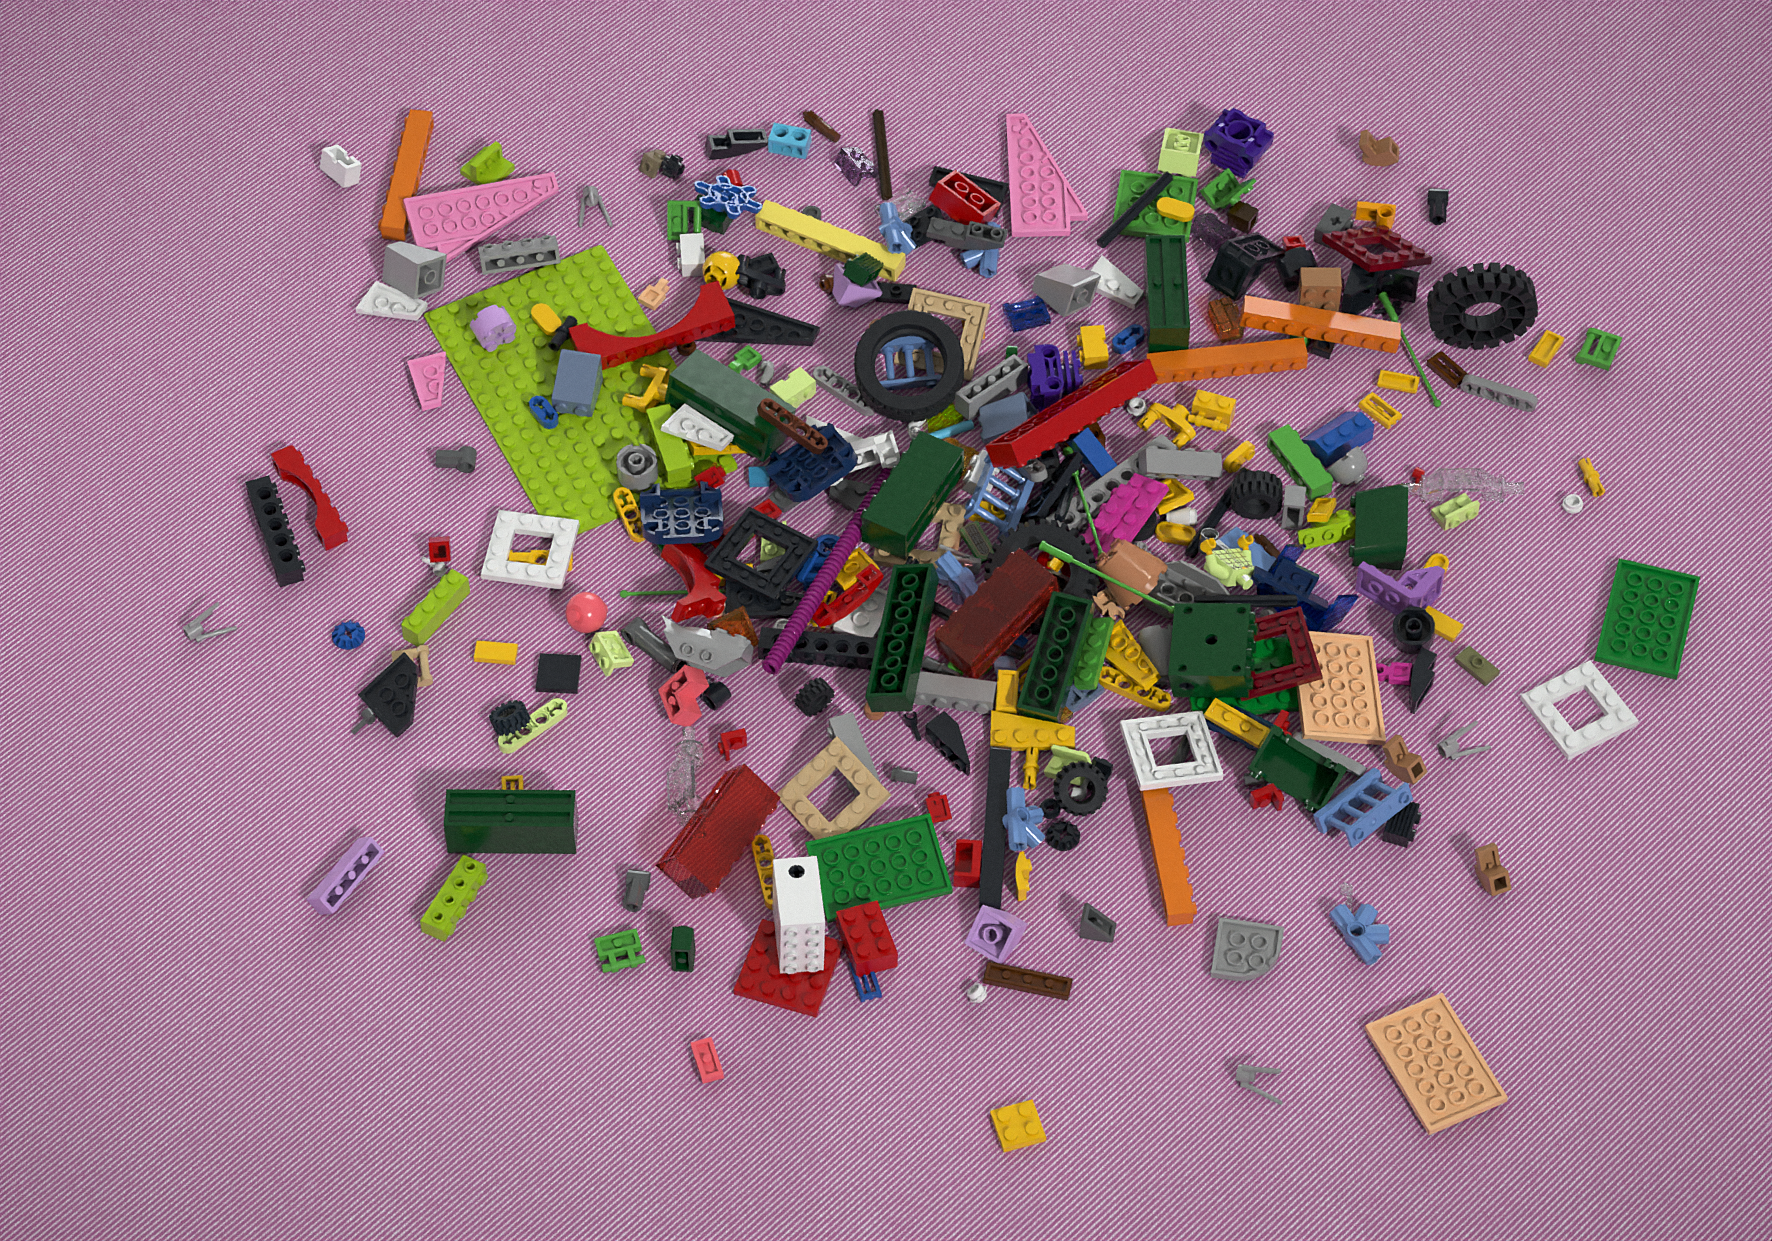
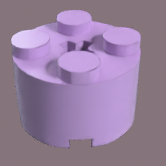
M497 305L484 308L477 314L478 318L475 321L472 319L470 323L471 330L481 346L488 352L494 351L500 344H507L515 339L516 325L502 305L499 308Z

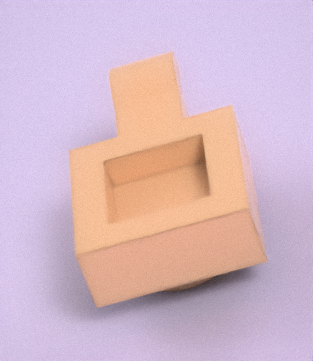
M661 278L655 287L649 284L638 297V302L655 311L666 298V293L670 289L667 286L669 281Z

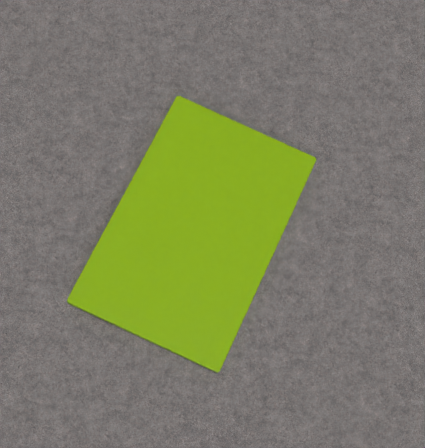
M602 245L562 259L558 264L544 266L424 314L427 324L442 350L446 351V357L537 514L579 520L577 535L620 518L613 502V496L616 489L624 486L620 484L617 477L616 461L619 451L627 445L640 446L639 444H644L654 450L658 467V478L654 484L660 483V490L690 489L698 486L694 476L711 467L715 462L718 466L722 465L726 474L738 468L731 454L693 455L688 447L689 453L687 456L688 458L692 457L694 469H691L692 478L668 483L647 423L646 413L639 412L638 409L623 406L622 404L626 393L638 397L644 396L652 382V378L640 375V369L643 367V364L667 368L670 374L677 368L667 350L602 370L603 382L592 417L557 412L558 425L553 429H546L531 414L529 401L535 396L544 397L552 406V394L561 350L575 351L570 338L564 341L557 352L548 347V343L553 336L546 335L531 316V309L536 304L543 303L548 305L560 318L562 324L566 317L570 315L577 319V325L588 323L590 327L610 335L642 337L656 334L650 321ZM492 305H497L499 308L502 305L516 325L515 339L510 343L500 344L494 351L488 352L481 346L471 330L470 323L472 319L475 321L478 318L477 314L484 308ZM660 401L656 407L666 405V403ZM652 486L649 487V488H647V489H645L643 492H646V491L652 489ZM630 490L640 510L641 493H635L633 490ZM619 495V499H622L624 506H626V497ZM627 511L624 515L630 514L633 511Z

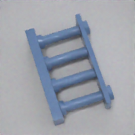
M914 336L900 337L888 342L878 353L885 357L887 380L879 381L880 384L888 391L918 387L934 388L941 379V375H935L932 350L937 347L926 339ZM922 349L924 351L927 376L915 377L912 355L914 350ZM894 352L904 353L907 378L895 379L892 356Z
M987 454L984 459L985 466L974 493L965 505L966 512L963 518L968 519L973 514H978L998 527L1000 532L997 539L999 540L1002 534L1006 538L1009 537L1007 530L1011 527L1014 531L1016 530L1035 482L1030 481L1012 467L1008 469L997 467L1017 480L1019 484L1017 489L1012 488L992 475L994 467ZM988 483L993 484L1010 495L1012 499L1011 504L1008 505L986 491ZM982 498L1004 511L1005 519L1002 521L980 507Z
M1372 768L1317 811L1313 817L1319 832L1325 834L1332 827H1335L1345 832L1349 846L1353 848L1413 801V797L1408 783L1405 782L1399 788L1394 789L1384 784L1379 769ZM1378 791L1388 795L1382 801L1372 797ZM1363 803L1373 807L1367 813L1357 810ZM1348 815L1358 819L1352 825L1341 821Z

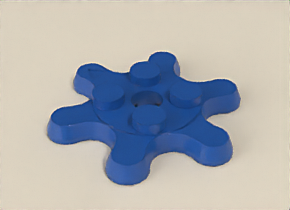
M723 175L716 177V184H708L703 181H696L694 183L695 191L705 195L699 200L700 206L704 209L713 208L718 212L725 211L731 219H737L743 213V210L756 214L762 210L763 205L760 202L750 199L757 193V189L753 186L737 187L732 185L730 179Z

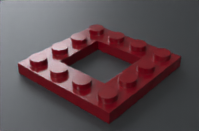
M1379 225L1375 228L1363 227L1359 230L1348 229L1342 232L1332 231V233L1323 234L1322 242L1368 272L1429 265L1432 262V256L1425 253V250L1414 246L1411 241L1405 240L1400 234L1394 233L1385 225ZM1380 243L1394 253L1384 252L1383 254L1375 255L1360 245Z
M1301 606L1256 618L1255 623L1258 624V634L1254 635V641L1257 642L1287 633L1296 663L1259 674L1251 671L1253 690H1249V698H1240L1241 702L1323 679Z

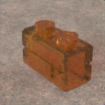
M1229 296L1220 300L1209 301L1207 314L1220 342L1225 343L1232 339L1242 338L1246 327L1240 326L1238 305L1233 303Z

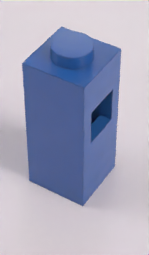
M1088 427L1077 433L1067 442L1074 452H1079L1083 456L1081 461L1096 480L1118 466Z

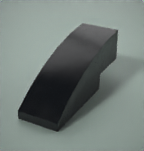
M729 129L726 135H708L705 148L709 160L725 159L744 155L768 146V138L765 129Z
M1423 647L1416 658L1409 689L1410 713L1415 714L1431 689L1435 677V672L1432 670L1436 664L1437 654Z

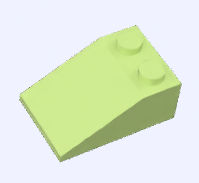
M1166 127L1158 170L1163 173L1168 171L1170 174H1181L1183 177H1196L1204 134Z

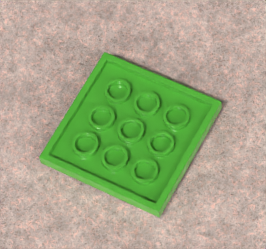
M1121 170L1113 223L1162 174ZM1173 176V181L1119 234L1145 237V235H1185V242L1189 243L1192 220L1181 222L1160 215L1156 208L1158 200L1163 197L1183 201L1194 207L1198 178Z

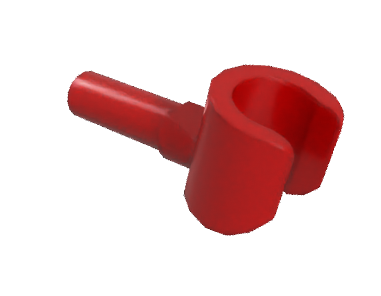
M1416 467L1412 473V478L1416 479L1411 491L1412 495H1416L1420 483L1425 479V471L1419 467Z

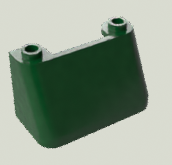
M1396 484L1355 492V495H1351L1350 508H1353V512H1355L1354 545L1349 547V557H1352V566H1359L1364 561L1376 568L1401 571L1408 541V485Z
M1273 724L1267 730L1247 769L1250 771L1248 775L1260 781L1262 778L1270 784L1274 783L1275 787L1305 804L1304 809L1315 814L1316 811H1319L1327 804L1348 768L1340 763L1331 762V759L1322 756L1292 738L1290 734L1284 735L1283 729Z

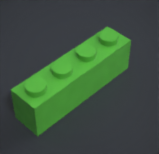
M1287 424L1268 433L1267 447L1296 484L1306 487L1305 495L1310 502L1331 493L1332 475L1325 471L1320 460L1314 457L1309 446L1302 442L1296 430H1293Z

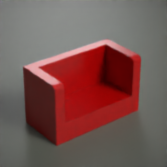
M956 839L953 887L979 888L982 840Z

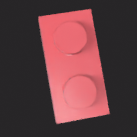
M712 1037L691 1042V1050L702 1083L705 1084L723 1079L724 1073Z

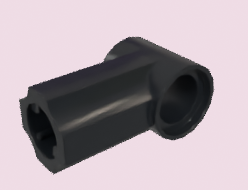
M1428 189L1429 221L1434 225H1441L1446 222L1449 189Z

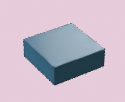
M765 466L749 467V487H770L769 474Z

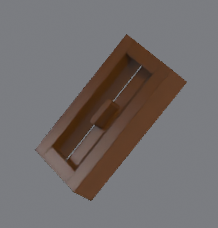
M1442 351L1428 359L1426 363L1428 368L1453 389L1457 388L1458 384L1461 385L1465 375H1469Z

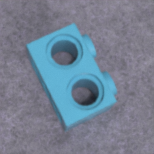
M774 123L768 138V152L806 159L812 143L811 130Z

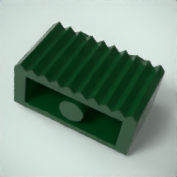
M867 252L861 255L856 254L853 259L849 258L843 267L845 269L843 276L863 288L877 279L884 263H881L880 260L877 261V258L874 259V256Z
M685 925L672 927L670 946L672 971H694L696 949L694 929Z

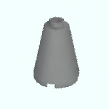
M1160 625L1150 626L1142 629L1140 634H1138V640L1143 652L1161 676L1157 681L1158 685L1170 684L1168 672L1172 625H1167V629H1161Z

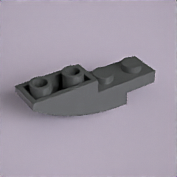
M934 217L931 218L927 230V237L945 241V246L966 250L1003 248L1008 234L1006 229L970 221L968 226Z

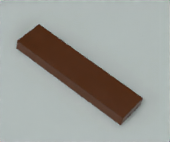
M988 961L983 984L1068 1001L1073 979Z

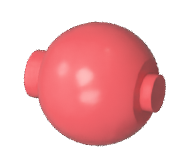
M581 592L569 600L565 615L568 624L575 631L592 633L600 629L604 624L608 608L598 595L591 592Z

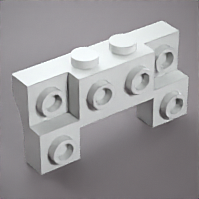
M892 430L850 443L858 457L857 464L851 472L871 467L878 463H881L882 468H893L894 465L897 466L900 462V454ZM841 478L831 486L837 485L840 481H843V478Z

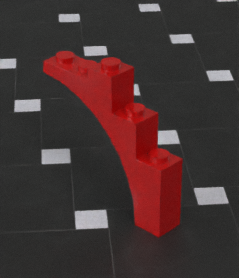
M690 543L664 545L660 556L677 571L688 591V595L685 598L677 601L671 619L677 623L701 614L706 618L720 615L725 608L724 603L727 597L718 591L721 579L704 567V563L709 557Z

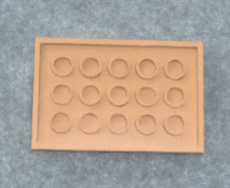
M1309 631L1323 679L1296 686L1302 738L1384 745L1386 736L1372 636ZM1292 652L1293 664H1295L1296 662H1295L1294 655H1293V652Z
M1443 992L1365 1025L1364 1030L1428 1135L1507 1102L1508 1097Z

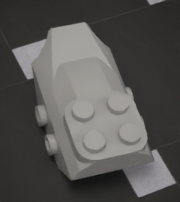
M1183 560L1165 562L1168 566L1166 572L1159 574L1158 584L1148 594V596L1168 606H1175V603H1194L1196 595H1230L1218 578ZM1145 598L1142 600L1144 606L1165 618H1174V614H1170L1167 609Z
M664 615L661 616L666 624L663 632L675 657L685 660V663L690 664L691 667L726 678L751 665L754 646L751 645L750 640H747V637L735 634L733 637L727 633L728 631L717 627L715 631L698 627H681Z

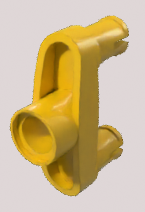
M643 364V367L640 369V375L652 378L653 380L642 397L626 393L622 400L623 406H629L638 409L639 412L646 413V409L656 407L660 401L664 402L670 371L667 368Z
M1152 403L1147 409V413L1137 422L1139 428H1143L1144 431H1147L1156 420L1164 423L1178 433L1171 441L1179 448L1178 450L1196 436L1194 428L1187 422L1190 413L1181 404H1176L1170 409L1162 404Z

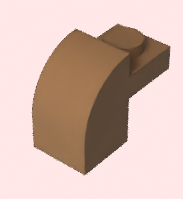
M1368 129L1361 131L1359 147L1363 151L1362 160L1371 166L1384 167L1399 162L1400 147L1391 136L1376 140Z
M1395 734L1382 746L1387 757L1384 761L1385 766L1401 781L1414 785L1428 772L1421 755L1410 753L1401 735Z
M1493 842L1474 849L1477 862L1474 868L1484 890L1492 897L1512 890L1509 872L1500 863L1497 845Z

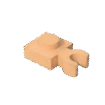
M1108 588L1100 591L1097 597L1093 596L1094 606L1102 616L1108 613L1115 623L1116 618L1114 615H1119L1124 619V610L1119 607Z

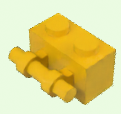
M1198 389L1187 422L1194 423L1197 427L1205 426L1212 428V431L1218 432L1220 430L1227 432L1235 415L1236 399Z

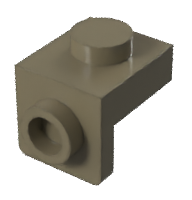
M659 149L644 153L639 171L652 179L655 178L658 169L661 168L663 159L667 156L666 153Z

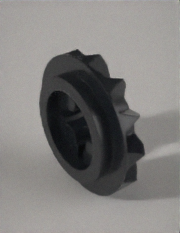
M1060 819L1058 823L1052 822L1051 826L1047 828L1046 839L1052 848L1059 851H1069L1078 845L1080 831L1077 825L1071 824L1070 821L1062 822ZM1066 830L1067 836L1060 840V834Z

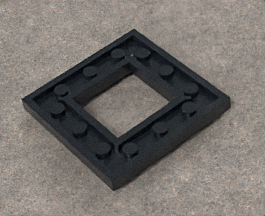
M748 507L705 561L704 567L732 583L775 603L816 550L818 541ZM755 534L787 550L768 575L736 560Z

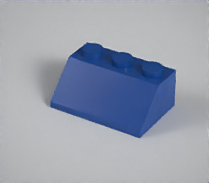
M1346 411L1301 440L1309 446L1314 457L1318 458L1321 464L1327 468L1340 458L1346 456L1353 448L1361 447L1372 440L1374 424L1362 412Z

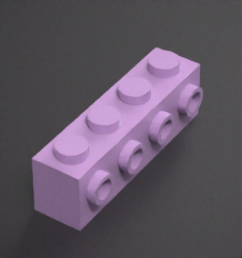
M372 837L358 838L306 900L320 915L333 914L352 893L356 885L364 879L367 872L378 862L385 851Z

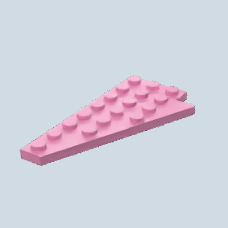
M1006 114L1012 237L1070 236V221H1088L1087 211L1027 115Z
M554 172L405 198L403 199V205L415 245L445 253L447 255V263L558 193L559 187Z

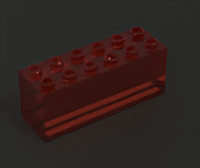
M1018 548L1016 552L1010 553L1006 562L1001 567L998 566L993 571L992 576L979 585L978 590L973 596H968L963 606L959 610H955L950 615L949 620L936 629L934 638L938 652L969 678L978 679L1048 607L1052 592H1059L1056 576L1021 548Z
M745 763L725 771L655 866L691 899L700 896L704 897L708 893L713 894L720 887V880L731 872V865L742 857V850L745 846L753 842L756 831H759L766 824V817L777 809L778 805L776 804L781 797Z

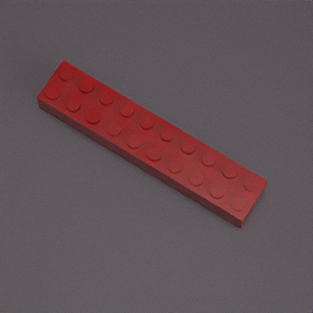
M1150 359L1123 361L985 445L993 467L1008 469L1015 466L1016 468H1021L1027 465L1028 460L1040 457L1041 452L1053 449L1057 442L1069 439L1070 434L1082 431L1083 426L1095 423L1097 421L1096 418L1106 416L1111 413V409L1123 406L1125 404L1124 401L1136 398L1140 391L1152 388L1151 385L1158 381Z

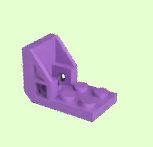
M1363 561L1358 566L1355 591L1394 615H1398L1403 609L1412 606L1426 609L1428 605L1431 606L1441 595L1445 570L1439 566L1407 571L1397 582L1391 576L1383 574L1373 565ZM1406 586H1411L1413 589L1410 590Z

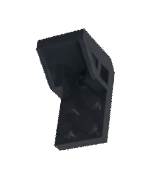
M1258 232L1228 239L1220 247L1205 281L1232 300L1238 301L1257 280L1264 264L1274 262L1279 257L1282 259L1285 257L1284 253L1286 251Z
M1353 263L1343 293L1341 313L1360 314L1371 308L1376 295L1382 292H1387L1389 298L1415 303L1420 272L1403 268L1368 272L1356 263Z

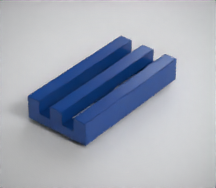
M849 963L860 1002H865L867 999L873 1000L875 997L881 998L882 993L875 972H870L875 992H871L866 975L862 976L867 992L864 994L859 977L855 975L852 964Z

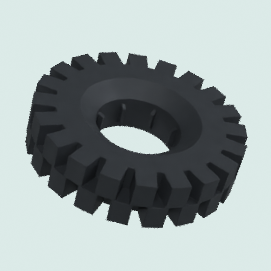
M1490 262L1488 268L1484 269L1483 263L1473 264V271L1471 272L1466 266L1458 268V276L1449 272L1443 276V282L1437 281L1433 285V291H1429L1427 296V309L1432 332H1434L1439 340L1444 339V343L1453 346L1457 343V348L1467 350L1472 343L1473 350H1483L1484 343L1488 342L1490 348L1499 347V339L1508 344L1515 340L1514 334L1520 337L1525 334L1527 327H1532L1535 323V317L1538 316V303L1532 279L1530 276L1527 277L1526 273L1521 269L1515 272V266L1508 264L1501 269L1500 263ZM1490 302L1501 306L1497 311L1483 316H1473L1465 313L1468 308L1479 303Z

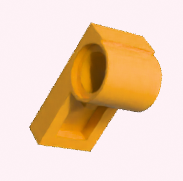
M1357 201L1355 220L1375 221L1376 227L1385 225L1391 229L1395 220L1396 205Z

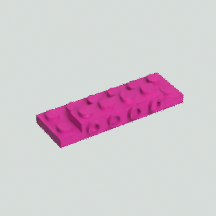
M1134 473L1126 485L1121 483L1118 488H1113L1109 501L1100 506L1098 516L1092 519L1102 550L1105 553L1111 549L1110 544L1118 537L1121 540L1125 539L1132 542L1169 491L1168 486ZM1088 523V529L1082 536L1085 538L1086 543H1089L1096 560L1099 552L1090 524ZM1098 576V577H1099V582L1102 583V582H1103L1102 578H1101L1100 576Z

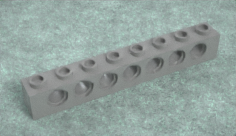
M1160 434L1083 490L1092 519L1098 516L1100 506L1109 501L1113 488H1118L1121 483L1126 485L1134 473L1139 474L1138 453L1143 451L1145 447L1157 446L1158 449L1175 447L1177 450L1179 448L1163 434ZM1080 494L1072 498L1067 516L1063 522L1068 524L1069 530L1073 527L1077 532H1083L1089 523ZM1056 511L1045 518L1048 525H1050L1051 519L1055 520L1054 515ZM1057 520L1058 525L1060 527L1062 522L1060 523L1059 520Z

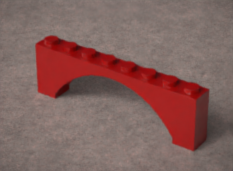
M719 281L699 286V297L689 313L674 326L656 334L642 337H621L598 331L590 327L588 323L568 329L574 350L601 355L602 370L648 355H654L657 352L672 349L685 343H691L719 332L728 331L735 328V317Z

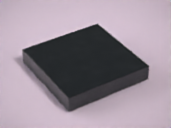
M540 653L536 692L578 694L582 656Z

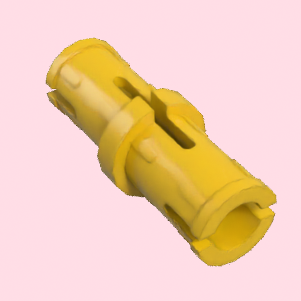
M1585 458L1581 459L1578 465L1583 472L1585 483L1589 485L1594 497L1602 496L1605 493V488L1599 479L1598 471H1595L1590 458H1586V461Z
M1031 747L1026 749L1025 764H1023V788L1029 790L1030 783L1031 790H1034L1036 788L1037 773H1039V749L1033 747L1032 754Z

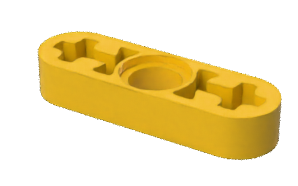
M620 487L614 492L613 502L630 539L634 542H642L645 539L642 533L641 535L635 533L634 526L637 523L638 530L642 531L641 513L631 491L625 487ZM619 495L626 497V506H624L623 500L619 499ZM627 511H633L636 513V517L628 519L624 514Z

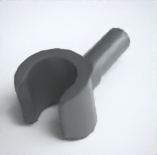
M366 708L361 712L363 720L351 731L352 734L355 735L366 724L370 725L375 722V715L370 708Z

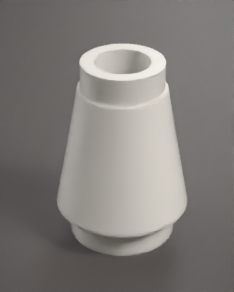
M1188 507L1169 511L1167 513V522L1192 527V525L1197 524V510Z

